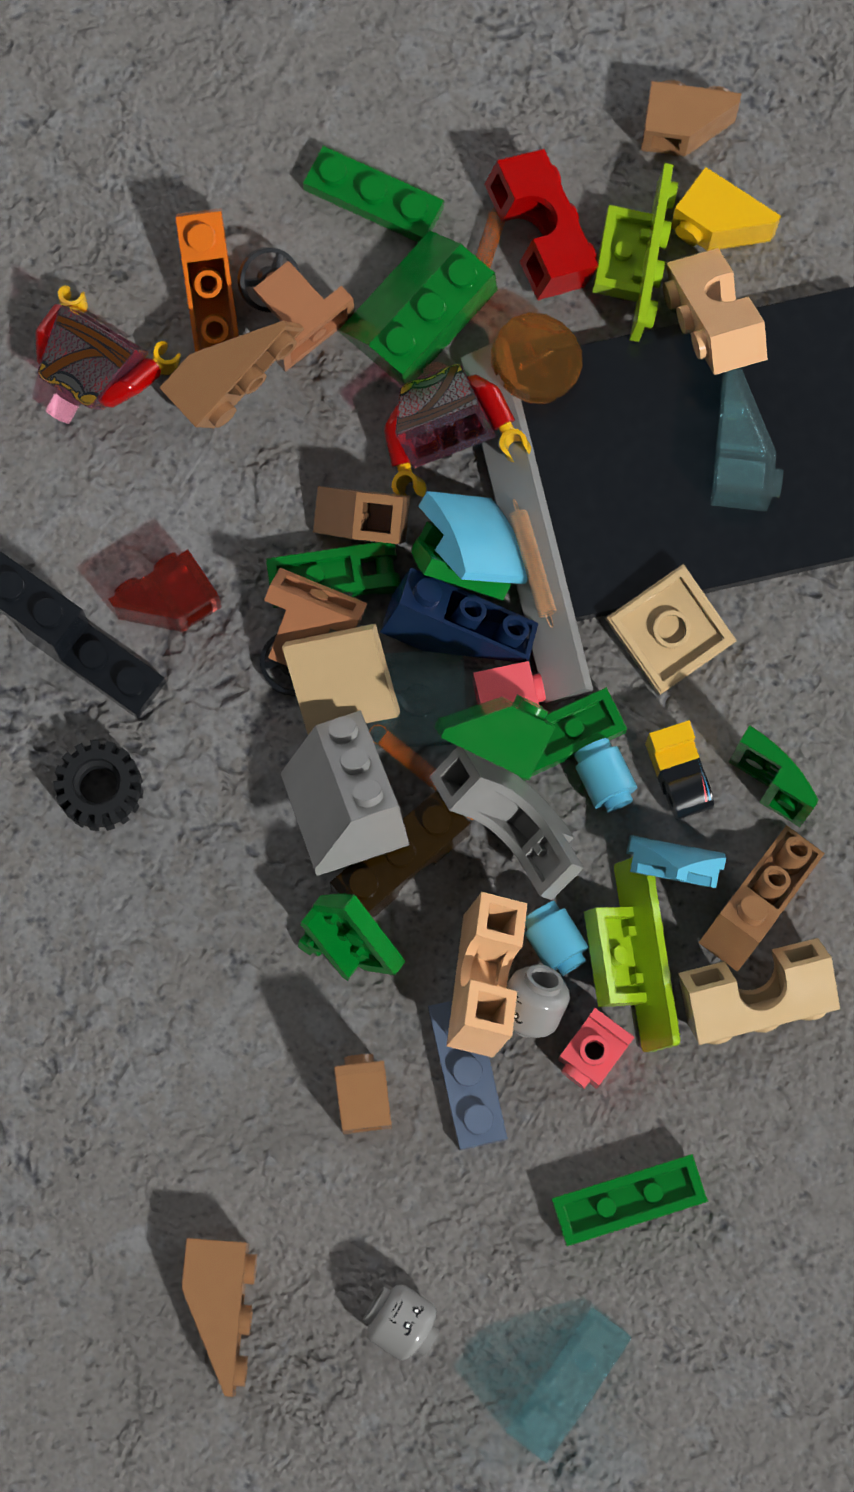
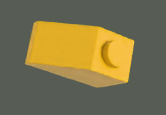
M705 167L675 207L671 228L687 244L692 246L699 245L709 251L716 248L725 249L770 242L775 236L781 215Z

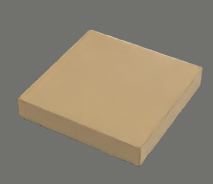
M684 564L605 618L658 695L667 691L737 641Z
M376 624L286 641L282 646L307 734L312 731L315 725L360 710L366 723L398 717L400 709Z

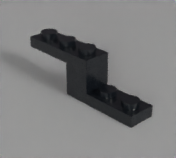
M0 551V612L19 625L26 640L139 719L165 685V677L92 627L82 608Z

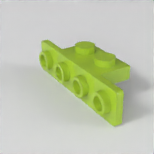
M664 163L656 185L652 214L609 205L605 216L597 261L599 266L595 272L592 292L636 302L630 335L631 341L639 342L644 328L652 329L656 318L658 301L651 300L652 288L660 287L665 267V261L657 260L659 248L666 249L672 225L671 221L664 220L666 208L673 209L678 190V182L671 181L673 164Z
M632 857L614 865L620 907L593 908L584 911L598 1007L635 1005L642 1051L654 1052L680 1044L679 1024L660 914L656 878L630 872Z

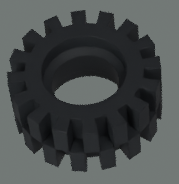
M90 740L91 745L86 747L80 743L74 746L77 751L73 754L67 751L62 757L64 760L62 767L57 765L55 770L57 781H53L54 790L57 794L56 799L69 819L71 818L80 827L88 826L92 831H99L100 827H105L107 831L116 829L114 824L120 821L122 824H125L130 820L128 815L131 812L136 813L140 807L138 800L143 798L144 791L141 785L143 782L141 773L129 753L124 748H117L113 742L107 741L105 745L101 744L99 740ZM94 769H106L116 777V791L105 802L93 803L82 796L81 782L84 776Z

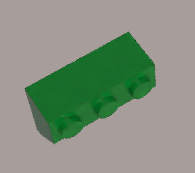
M429 231L339 329V333L403 387L405 384L416 380L497 292L496 274L461 243Z

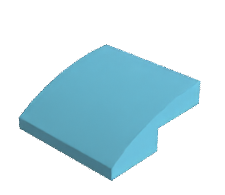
M426 492L418 507L444 535L435 551L461 580L526 584L528 575L523 564L515 532L492 498Z

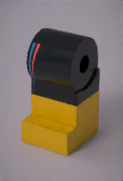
M690 720L649 733L645 743L663 795L666 796L671 812L676 820L714 808L712 791L694 742L695 735Z

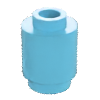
M608 738L590 743L574 754L578 762L575 769L596 809L605 807L609 813L621 809L633 801L631 793L638 787L617 746L612 747Z
M551 901L526 916L525 927L527 931L524 934L543 965L554 970L558 969L561 976H564L586 962L583 953L589 949V946L565 908L559 909L556 902Z

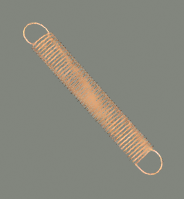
M517 505L518 511L515 507V512H519L516 513L519 515L510 516L511 523L517 538L518 547L523 552L521 556L526 573L530 576L528 580L533 597L537 600L535 604L539 617H546L548 621L547 616L551 617L552 614H546L554 610L556 612V607L526 510H519Z

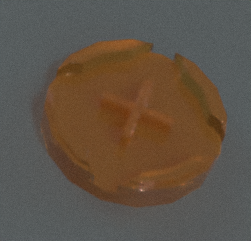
M525 313L513 317L497 333L491 347V366L495 375L499 374L500 379L505 383L503 387L511 395L528 403L546 404L565 395L575 385L583 367L582 350L575 335L561 321L547 314Z

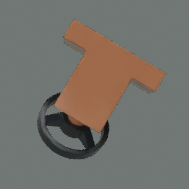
M273 247L259 248L251 252L241 263L237 284L244 301L259 311L272 312L280 321L299 323L304 328L295 338L297 344L293 351L284 359L276 361L285 372L339 330L355 312L354 299L342 285L323 299L300 274L295 260L283 250ZM264 253H276L271 266L263 267L258 272L256 278L245 279L246 270L256 257ZM245 287H254V293L267 307L256 304L249 297Z
M280 568L272 580L264 599L265 602L286 610L278 633L267 641L261 652L260 669L266 683L281 694L296 696L294 689H286L277 685L266 671L267 669L280 668L284 674L290 676L282 649L286 641L329 633L330 629L341 631L356 628L363 616L367 603ZM273 644L272 649H271L270 654H269V657H268V658L271 659V660L265 661V657H266L267 651L269 650V648H270L271 645Z

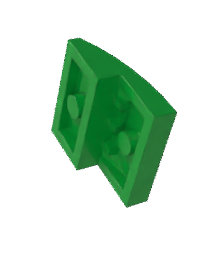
M749 725L732 754L729 763L768 786L759 803L800 827L819 800L812 786L792 759L768 737Z

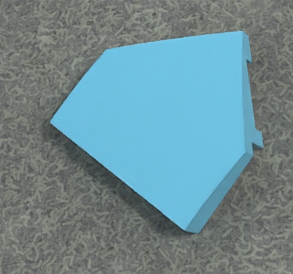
M633 835L629 836L626 854L633 855L630 872L716 888L719 872L724 870L726 862L725 853Z

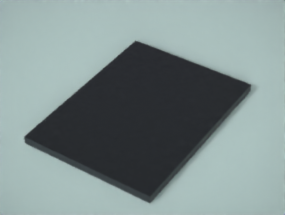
M854 286L756 307L765 322L768 360L716 375L713 374L705 358L700 360L697 358L691 334H684L679 324L643 331L639 342L631 341V334L511 360L576 622L612 614L682 564H684L705 594L854 561Z

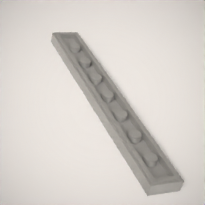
M499 340L461 357L466 380H469L467 376L477 374L497 385L515 419L512 422L514 429L521 430L526 435L531 446V452L528 454L521 441L513 442L509 446L508 451L514 462L508 461L499 445L501 432L499 430L494 431L487 415L484 418L490 424L493 430L492 434L495 435L489 434L490 439L487 438L485 441H481L496 504L512 528L513 525L509 515L516 511L513 499L517 502L519 510L527 511L556 607V612L551 617L547 616L548 621L546 617H539L529 580L526 584H516L524 617L539 623L532 651L537 671L542 677L546 696L545 703L554 705L593 691V686L507 343ZM476 406L479 409V411L480 409H482L481 411L485 413L483 407L479 408L478 406ZM478 411L477 414L480 416L479 422L481 423V427L479 429L482 430L483 422H481V417L483 415H480Z

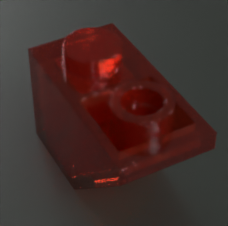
M188 549L179 555L174 552L164 556L154 565V571L139 580L137 577H133L124 581L114 590L115 595L108 599L114 614L119 620L184 632L222 608L218 593Z

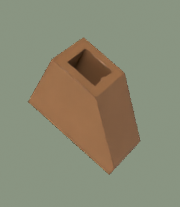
M676 80L652 81L641 151L687 156L735 122L741 93L730 92L728 89L720 86H710L707 88L686 86L684 83Z
M318 486L313 532L356 540L391 544L405 543L410 496Z
M373 1054L344 1057V1065L334 1066L343 1134L392 1129L384 1061L374 1062Z

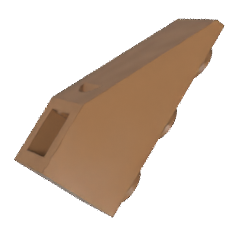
M280 321L191 353L161 385L160 389L195 427L219 428L234 416L237 410L234 406L245 394L253 393L264 383L267 377L265 372L275 361L284 359L293 351L297 344L295 338L304 328L299 323Z
M786 825L698 943L738 972L825 853Z
M186 1238L182 1291L223 1394L226 1397L236 1396V1387H245L247 1379L248 1356H241L239 1354L241 1335L250 1336L253 1306L244 1304L246 1284H255L257 1254H249V1244L244 1242Z

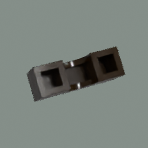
M438 790L433 792L403 818L409 846L349 865L330 881L331 892L333 894H355L372 918H374L399 896L400 890L418 872L430 863L435 865L469 836L471 823L464 815L450 811Z

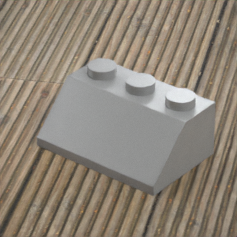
M361 710L315 725L280 774L316 876L409 846L398 802Z

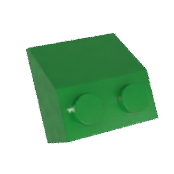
M518 694L513 702L504 697H499L438 718L434 726L441 738L527 780H530L556 727L546 719L548 711L543 709L541 705Z

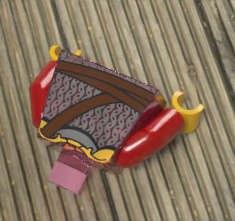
M67 285L61 286L58 290L60 304H55L35 330L36 361L40 365L38 377L57 388L45 411L66 424H70L80 404L97 410H104L106 407L114 408L140 394L155 382L161 374H172L180 362V353L176 354L171 360H164L160 357L168 349L166 341H160L155 345L153 359L146 358L149 353L147 350L86 314L88 305L85 292H81L80 297L75 301H69L72 293L70 286Z
M434 362L425 367L423 377L407 382L400 388L399 403L384 426V435L392 467H397L398 473L392 480V489L395 494L406 495V486L413 481L415 493L420 497H424L427 486L422 478L412 472L411 463L415 469L496 437V430H499L502 434L499 445L508 461L514 462L508 449L516 441H521L528 454H530V443L521 430L514 429L512 422L515 419L497 385L477 374L467 376L461 364L455 363L447 366L442 362Z

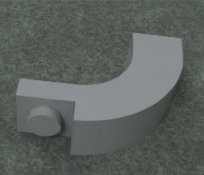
M458 746L429 776L450 811L467 816L483 824L510 848L540 897L553 900L583 870V865L569 844L574 836L551 806L515 773Z

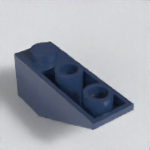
M410 568L390 598L380 633L422 651L520 663L529 660L539 623Z

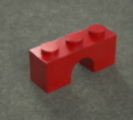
M545 149L497 160L484 185L501 222L524 219L537 226L542 233V237L534 238L519 261L536 299L541 300L584 288L599 266L594 246L587 241L582 231L577 209L569 202L561 185L560 173L557 167L551 164Z

